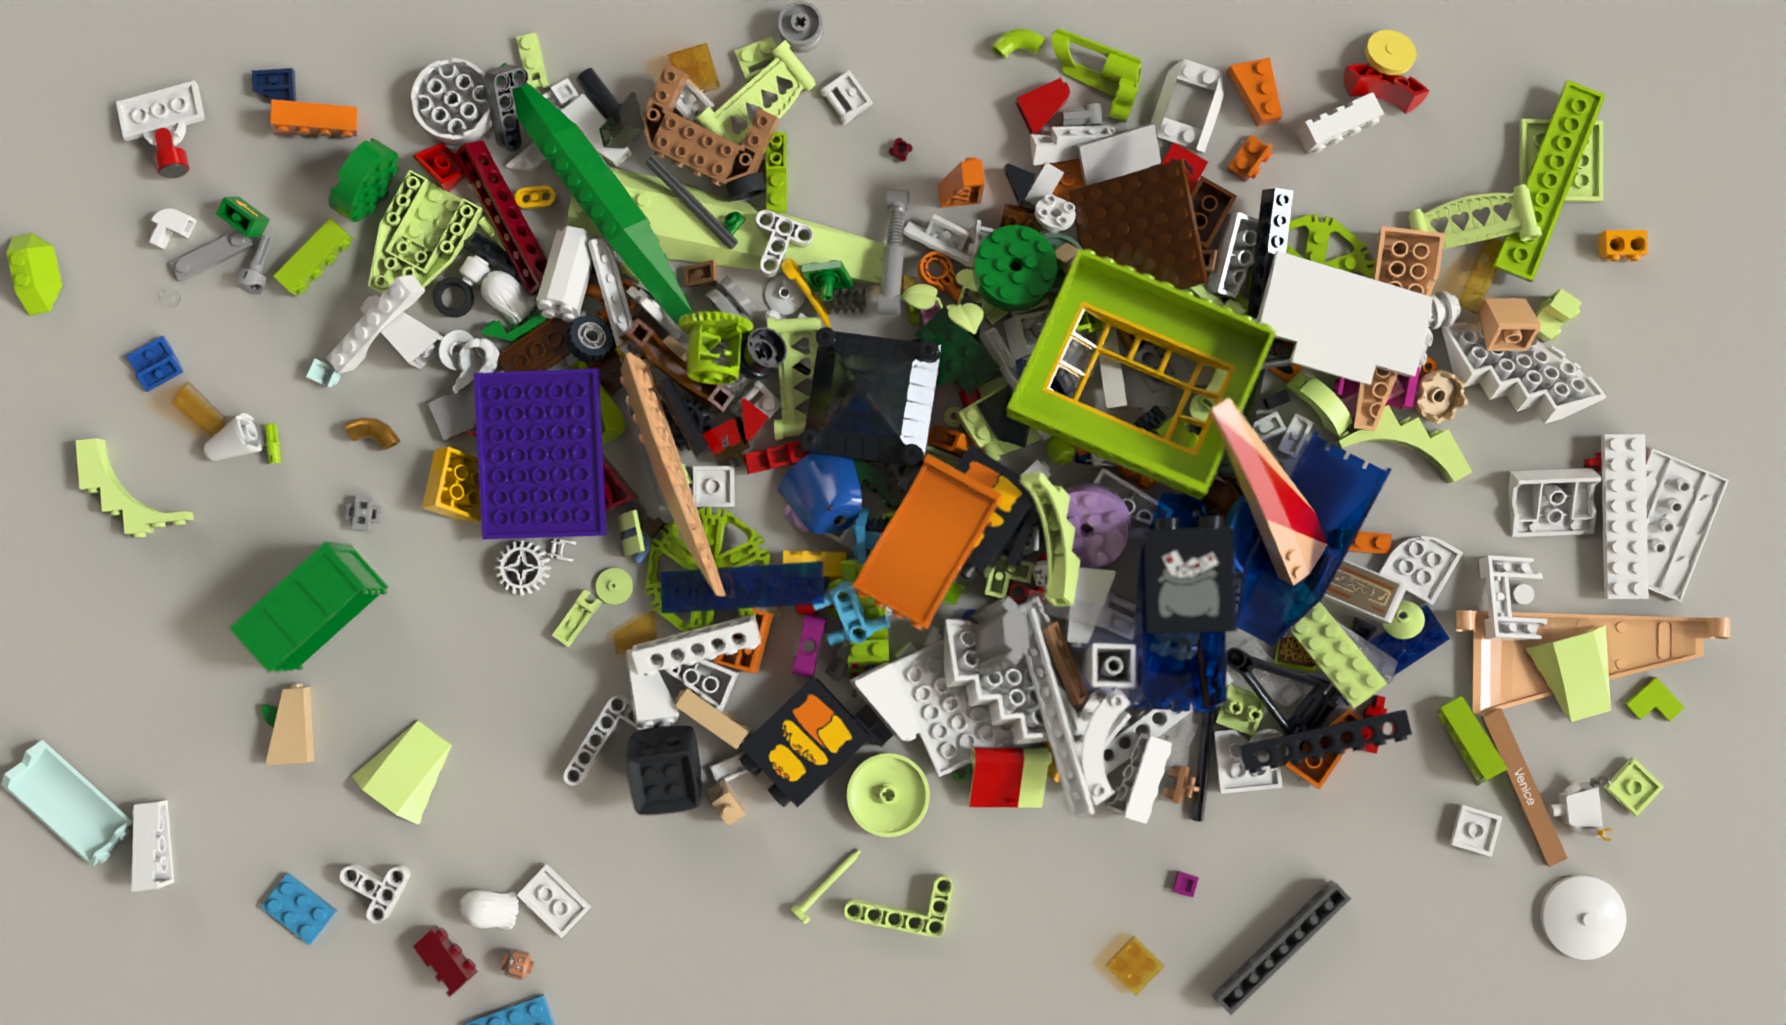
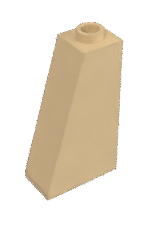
M303 683L290 684L289 689L282 690L266 766L314 761L310 687H303Z

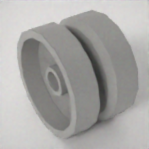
M803 0L793 1L787 4L780 12L778 18L780 38L782 41L786 39L790 44L789 49L791 51L807 53L814 50L821 43L824 35L822 16L818 8L812 3Z
M728 276L720 282V287L726 295H723L715 288L706 294L717 312L741 316L737 311L739 309L744 315L750 317L757 311V308Z

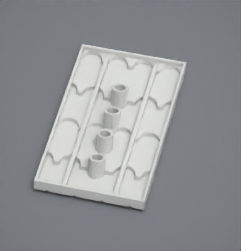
M1650 447L1646 457L1648 589L1681 602L1729 480Z

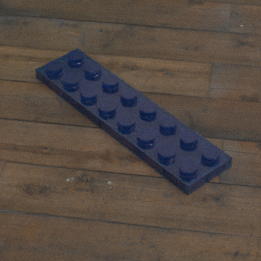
M822 561L717 568L725 592L723 597L717 596L700 569L661 572L663 614L825 604Z

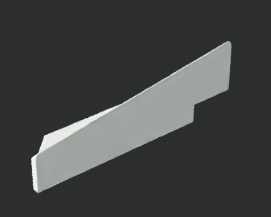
M1109 125L1052 127L1051 135L1031 134L1032 163L1036 166L1046 164V162L1054 163L1078 159L1077 145L1116 134L1115 128Z

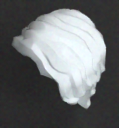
M474 338L462 347L458 363L462 372L456 379V384L452 387L454 394L474 381V373H492L496 369L500 353L490 340Z

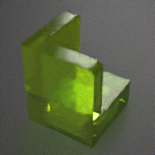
M953 581L943 600L955 605L965 586Z

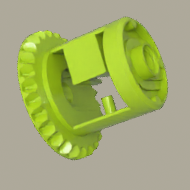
M694 312L681 316L678 326L681 331L689 335L687 376L694 381L706 384H729L738 380L741 339H744L753 331V323L744 317L723 312ZM728 341V350L724 349L722 353L723 356H727V367L712 363V361L720 357V353L710 354V350L719 342Z

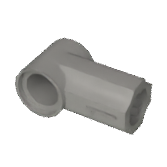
M1093 103L1081 108L1062 109L1063 127L1102 126L1101 104Z

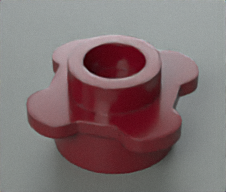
M897 138L893 147L889 149V154L896 156L900 162H904L907 159L908 153L912 152L913 147L902 138Z

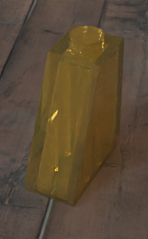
M190 382L174 396L171 404L210 437L226 426L224 424L226 418Z

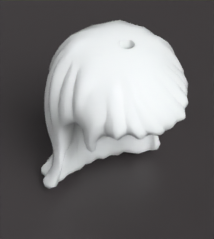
M492 271L483 278L481 284L482 297L493 308L501 312L509 324L517 325L521 323L534 310L536 306L534 298L536 296H530L511 275L502 271Z
M475 890L466 893L461 898L459 911L463 921L468 926L476 928L498 927L503 930H509L515 925L516 915L519 912V900L515 892L500 894Z

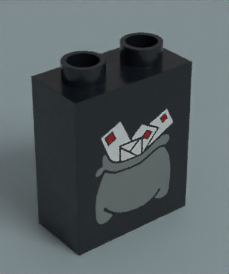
M1223 516L1197 517L1198 528H1181L1180 518H1156L1155 529L1144 530L1147 633L1237 631L1234 529L1232 527H1224Z

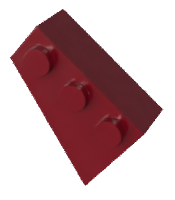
M603 454L606 511L639 497Z
M435 926L413 947L426 966H431L437 972L436 980L444 982L449 989L446 994L448 997H451L478 971L475 969V963L469 958L466 959L462 954L460 946L449 940L448 933L443 928Z

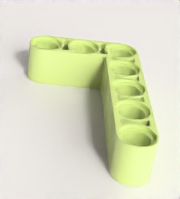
M940 874L934 879L928 913L859 899H850L845 904L844 914L848 920L929 937H939L945 929L952 894V881L945 874ZM945 880L949 883L947 889L941 890L937 887L938 882ZM936 901H942L945 904L942 910L934 909L933 905ZM856 905L859 908V912L857 914H850L848 907ZM871 909H876L880 915L878 918L873 919L869 917L868 912ZM896 913L900 916V920L893 923L888 919L889 915ZM913 917L920 920V924L916 927L909 924V920ZM934 921L939 922L941 925L937 931L929 928V925Z

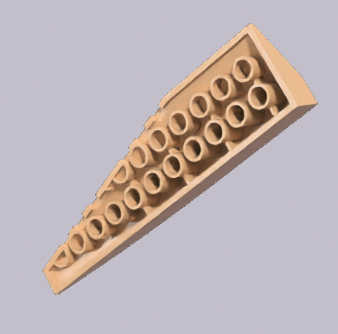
M627 353L620 368L622 374L620 381L623 387L627 389L628 395L626 398L629 406L633 407L635 413L633 414V420L636 426L640 428V441L646 447L661 492L685 544L717 596L723 597L725 592L659 393L655 387L656 384L650 366L635 355Z

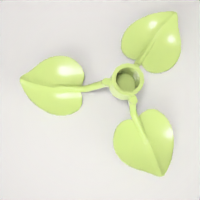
M965 268L956 275V282L963 287L958 304L947 306L949 310L948 317L956 325L976 334L983 319V310L978 305L972 303L961 305L967 288L972 292H978L974 284L972 268ZM917 284L908 288L901 295L902 301L916 309H929L935 305V302H937L940 310L943 308L940 299L936 297L937 289L931 285Z

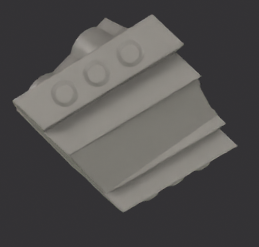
M1010 597L979 608L971 616L978 623L972 630L976 636L977 652L974 655L981 661L976 669L984 677L1016 665L1022 658V655L1027 654L1029 639L1026 613H1018L1017 604Z

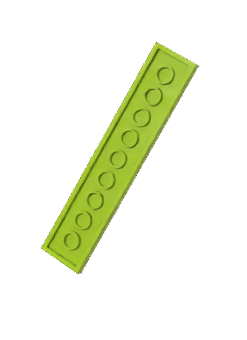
M1570 80L1564 83L1525 183L1526 187L1529 188L1536 223L1541 228L1542 236L1529 241H1521L1519 233L1504 236L1493 268L1530 283L1534 281L1602 107L1605 94Z

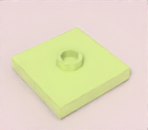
M1630 758L1610 779V786H1607V783L1603 787L1635 817L1664 788L1634 758Z

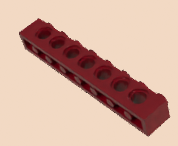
M484 141L464 143L457 150L455 156L529 295L538 294L548 262Z

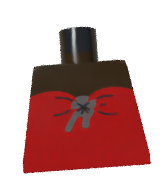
M740 416L732 418L703 434L718 461L722 462L730 458L735 469L746 464L741 452L749 449L750 445L746 441L745 429Z

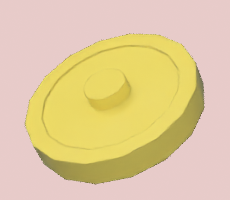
M1381 30L1374 33L1369 38L1365 47V55L1371 66L1381 73L1388 75H1400L1407 72L1415 62L1417 54L1411 40L1402 33L1393 30Z

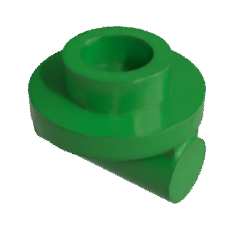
M731 212L726 215L723 225L734 235L746 219L739 212Z

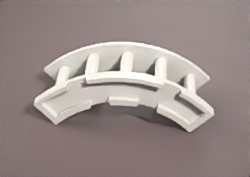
M1098 687L1086 699V703L1081 711L1077 714L1082 735L1072 737L1089 795L1095 805H1098L1113 794L1104 771L1103 752L1110 727L1117 716L1130 705L1120 687H1116L1114 690H1111L1110 687Z

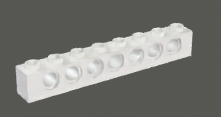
M1209 660L1205 663L1206 673L1211 678V684L1208 686L1210 698L1217 694L1218 691L1214 687V680L1218 671L1217 667L1220 665L1217 660ZM1221 666V669H1223V689L1233 682V679L1225 668ZM1193 672L1185 678V683L1181 686L1179 684L1173 686L1168 691L1169 695L1165 698L1162 696L1152 702L1153 706L1150 709L1141 710L1135 715L1136 719L1131 723L1129 721L1126 722L1108 746L1104 748V751L1111 749L1113 753L1111 759H1103L1105 775H1108L1130 758L1139 738L1136 734V727L1143 724L1145 726L1144 734L1157 738L1202 705L1198 673ZM1192 687L1195 695L1193 698L1188 699L1185 692L1188 688ZM1172 700L1178 702V708L1175 711L1169 709V703ZM1156 712H1160L1162 715V720L1159 723H1154L1152 720V716ZM1122 737L1129 739V744L1125 748H1121L1119 745V740Z

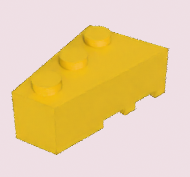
M783 550V576H789V580L801 581V577H809V581H822V577H830V581L842 579L840 563L842 560H847V552Z

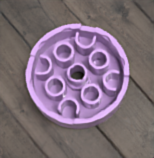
M1081 483L1065 489L1070 496L1066 519L1075 528L1072 552L1081 560L1080 567L1097 569L1112 563L1124 550L1130 533L1131 519L1126 504L1118 494L1115 495L1107 487L1099 484ZM1084 524H1089L1090 526H1092V528L1090 529L1086 527Z

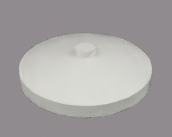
M1574 875L1560 880L1547 892L1541 906V925L1546 938L1558 951L1575 959L1591 960L1606 955L1618 945L1625 931L1626 911L1622 899L1609 884L1592 876Z

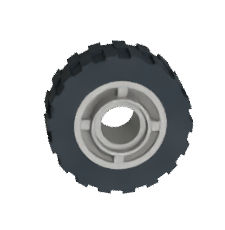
M585 315L578 317L577 320L575 319L568 328L565 335V343L568 346L569 352L578 360L594 363L603 359L610 351L614 336H612L613 332L610 330L609 325L603 319H599L594 315Z

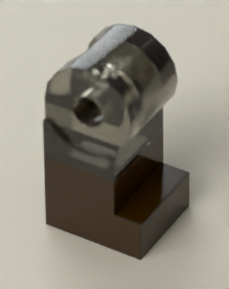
M631 504L626 509V512L637 510L640 529L652 539L666 525L659 517L655 520L647 514L646 509L640 504Z

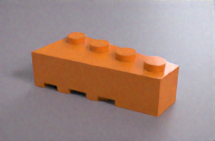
M271 99L270 124L274 134L332 135L352 138V136H357L358 109L354 106Z
M976 157L966 158L965 161H961L938 184L940 208L981 204L985 186L982 159L977 160Z
M1344 709L1326 726L1362 719V717L1350 709ZM1343 732L1340 736L1344 744L1350 741V734L1348 732ZM1323 736L1319 741L1320 746L1327 748L1330 744L1329 738ZM1308 742L1299 749L1302 753L1309 750ZM1332 752L1323 754L1324 758L1311 760V757L1303 758V763L1291 765L1289 761L1285 762L1283 766L1316 789H1321L1344 754L1332 756Z

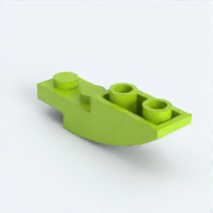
M775 132L766 150V210L774 213H787L788 167L786 132Z

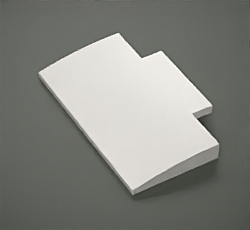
M1276 251L1258 313L1257 323H1266L1272 326L1273 330L1277 331L1274 338L1294 343L1290 363L1361 384L1371 385L1375 367L1406 377H1414L1416 375L1433 297Z

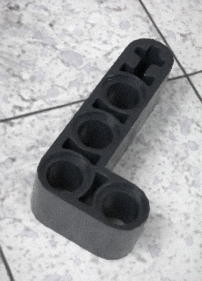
M514 65L494 68L487 71L484 75V84L496 143L499 147L510 151H517L522 144L512 89L521 87L528 81L527 71Z

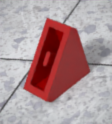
M744 398L741 400L746 441L750 442L770 418Z

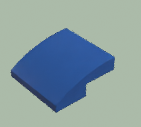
M164 336L126 356L135 369L136 377L146 392L183 373L175 353Z

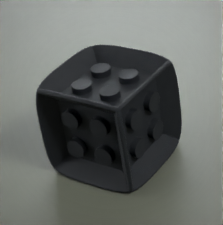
M686 725L667 726L633 733L630 736L627 747V772L632 802L638 815H661L688 811L698 807L702 795L701 764L693 727Z

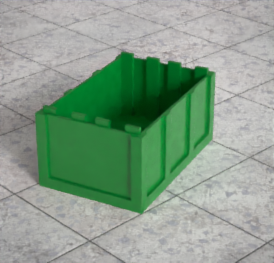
M325 541L231 625L229 629L268 673L272 671L278 673L281 670L283 672H288L289 670L299 671L304 669L302 665L312 655L328 643L331 638L358 616L380 594L386 595V589L389 586L352 545Z

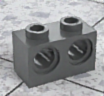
M1149 344L1135 354L1133 361L1158 370L1162 361L1161 358L1164 356L1158 347L1153 348ZM1145 355H1152L1154 357L1151 364H1144L1142 362ZM1168 363L1164 373L1173 377L1172 375L1175 372ZM1138 371L1153 394L1169 384L1164 381H1156L1154 377Z

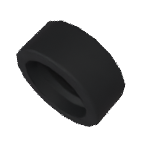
M762 173L746 175L726 184L731 201L747 199L763 193L767 189Z
M449 277L441 280L436 285L433 291V302L435 307L444 315L458 318L466 315L471 310L474 304V294L466 282L459 278ZM450 286H458L465 293V301L457 309H449L442 302V294Z

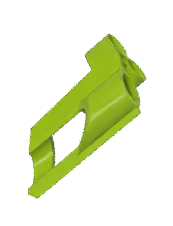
M1057 28L1052 33L1051 40L1055 55L1061 62L1063 73L1114 97L1107 116L1126 123L1139 90L1142 72L1141 59ZM1071 42L1103 54L1107 58L1103 71L1099 72L1074 62L1071 57L1069 43Z

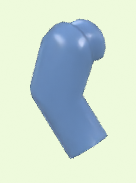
M643 533L641 534L645 551L636 553L633 557V560L639 564H642L651 548L649 537Z

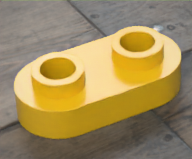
M546 185L521 188L515 194V201L522 209L551 207L557 199L555 191ZM546 194L550 195L548 200L543 199ZM525 197H530L528 202H523Z

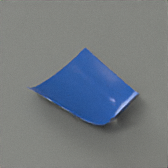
M810 453L788 469L781 479L778 488L779 493L800 521L810 531L817 534L835 533L848 529L861 509L862 495L853 458ZM829 505L834 507L832 510L827 511ZM839 515L846 517V521L842 525H835L833 523L835 517Z

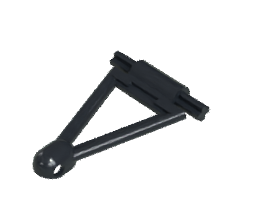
M1231 647L1225 653L1226 663L1242 675L1286 735L1293 734L1297 727L1300 729L1296 733L1321 728L1338 706L1336 701L1340 698L1341 694L1334 686L1330 688L1327 694H1324L1331 684L1328 680L1252 657L1238 647ZM1256 668L1313 686V688L1291 717L1287 719L1252 671ZM1301 741L1299 743V749L1306 741Z

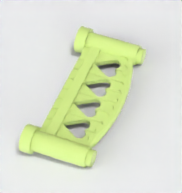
M785 39L770 52L775 59L715 112L708 106L694 120L699 126L702 125L704 128L740 145L752 123L748 119L746 103L758 106L780 119L794 103L801 90L809 91L816 85L815 79L789 49L790 44ZM776 76L790 80L793 84L791 89H786L784 95L778 92ZM761 90L774 93L778 97L775 103L771 102L769 108L763 106ZM731 116L747 122V127L741 129L738 135L733 133Z
M1526 185L1514 187L1513 193H1483L1458 198L1444 203L1427 213H1423L1421 209H1415L1410 211L1408 216L1412 230L1437 232L1430 224L1432 220L1439 221L1441 218H1447L1448 224L1444 231L1443 250L1519 233L1521 241H1529L1542 236L1541 228L1536 223L1529 188ZM1505 203L1511 205L1506 221L1494 212V206H1502ZM1483 208L1490 210L1485 226L1473 217V211H1481ZM1462 213L1469 215L1464 231L1452 222L1451 217L1453 215L1460 216Z
M767 317L768 328L779 333L787 347L786 359L779 366L782 419L774 420L775 440H783V437L800 436L805 430L807 415L794 408L806 399H809L810 396L797 391L794 387L806 378L811 379V381L813 379L818 347L816 333L821 329V318L776 320V317ZM806 337L809 339L808 347L810 352L804 355L791 348V346ZM804 358H809L811 361L809 365L811 373L809 375H804L792 367Z

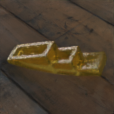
M1495 238L1484 241L1469 271L1471 273L1459 299L1460 306L1474 314L1479 311L1497 271L1496 268H1493V264L1502 242Z

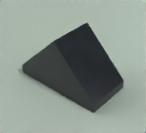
M1008 163L1004 167V172L1018 206H1022L1035 174Z

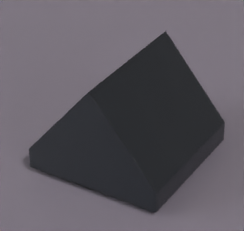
M1355 617L1348 633L1368 641L1377 630V627Z

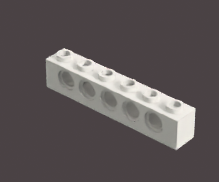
M753 614L633 645L631 653L638 676L643 674L649 676L655 674L658 670L665 669L668 671L675 669L677 665H692L697 660H711L716 658L717 655L724 653L731 655L739 649H754L761 644V636L755 615ZM740 633L743 635V638L735 639L732 635ZM715 638H719L723 641V643L716 645L712 642V640ZM700 644L703 648L695 650L692 645ZM679 649L682 651V654L675 655L672 653V650ZM658 654L662 659L654 660L651 656Z

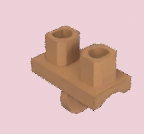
M1169 767L1168 777L1177 779L1176 787L1165 785L1163 796L1171 799L1173 803L1182 804L1185 789H1187L1185 797L1191 798L1192 791L1199 792L1200 787L1194 786L1195 777L1190 776L1187 784L1190 767Z

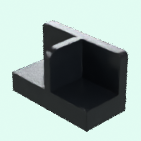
M868 704L853 716L859 725L881 747L893 736Z

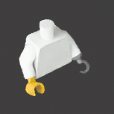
M1602 775L1598 780L1596 778L1575 780L1565 788L1564 793L1559 794V804H1551L1549 806L1550 815L1552 817L1561 816L1562 823L1567 824L1570 830L1582 836L1595 838L1601 836L1606 841L1614 839L1605 836L1606 830L1614 831L1612 828L1600 830L1603 827L1598 785H1602L1601 780L1604 778L1608 781L1607 786H1610V778Z

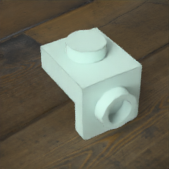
M314 358L305 377L331 388L332 385H337L341 374L333 366Z

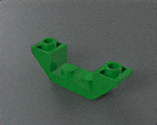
M535 313L528 318L529 321L513 326L509 333L502 322L493 320L487 323L481 332L488 338L514 343L549 318L542 316V313Z

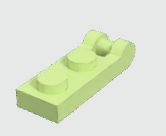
M536 32L516 37L523 68L528 73L527 82L535 89L538 87H549ZM540 75L539 79L533 80V76Z

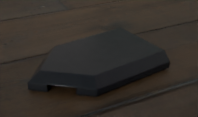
M1008 385L976 406L998 441L1009 442L1025 448L1030 426L1007 417V407L1014 394L1011 385Z

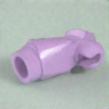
M787 504L784 516L793 522L798 531H803L806 534L809 529L800 521L789 504Z

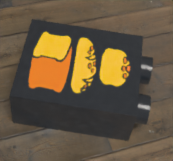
M970 445L955 466V469L1001 493L1003 497L958 573L967 580L972 581L976 574L987 579L1022 528L1028 513L1035 509L1036 504L1031 493L1020 482L1021 476L973 445Z
M813 676L740 746L746 753L739 760L753 776L757 777L763 771L774 782L767 790L781 806L785 807L792 801L798 808L860 749L871 736L853 718V715L816 676Z

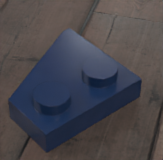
M293 68L253 70V91L273 100L296 101L295 70Z

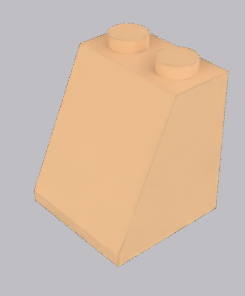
M1485 298L1479 309L1487 351H1528L1541 328L1540 322L1526 298Z

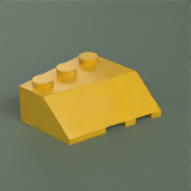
M449 446L435 449L422 508L455 520L482 524L478 458Z

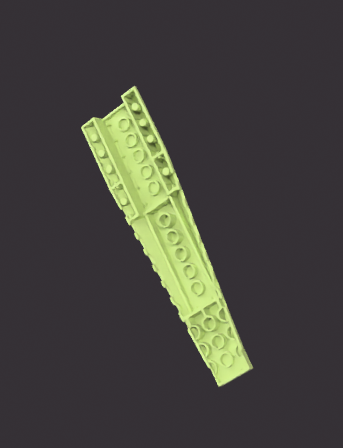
M610 167L649 219L650 226L654 234H656L659 245L668 260H680L690 263L716 260V265L723 267L761 270V259L771 235L758 229L756 217L760 211L766 210V208L743 201H731L729 197L682 184L722 225L726 215L731 212H739L746 219L733 235L738 240V244L733 249H729L659 177ZM572 195L567 216V226L585 229L588 231L587 236L591 238L592 235L596 236L597 239L603 238L604 236ZM776 213L810 227L813 232V240L808 247L803 248L789 243L783 261L790 257L801 270L802 265L812 262L822 263L829 262L830 260H841L854 283L881 285L884 247L887 244L787 214ZM763 217L760 219V223L766 226L771 223V220L768 217ZM784 224L779 227V230L782 233H787L790 231V227ZM801 232L798 238L806 241L809 239V235L806 232ZM775 243L771 249L774 252H780L783 247L781 244ZM767 262L764 268L767 271H772L775 265L772 262ZM780 266L778 273L785 274Z

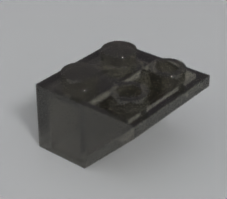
M631 92L609 114L599 128L604 148L625 149L645 130L636 93Z

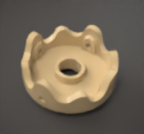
M1443 370L1432 371L1421 378L1417 384L1414 397L1415 409L1422 417L1437 424H1440L1441 421L1452 420L1455 417L1456 410L1464 408L1468 403L1464 394L1465 384L1455 374ZM1441 391L1440 398L1434 400L1435 393Z

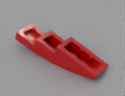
M794 441L785 445L747 453L743 457L746 462L747 474L750 475L796 464L811 452L801 451L800 441Z

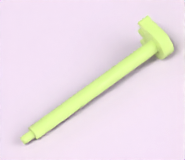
M859 849L852 853L799 907L795 904L791 908L793 913L803 923L806 924L810 920L804 912L858 858L857 856L861 853Z

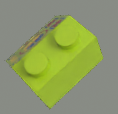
M870 639L862 643L847 641L849 680L883 663H889L888 639Z

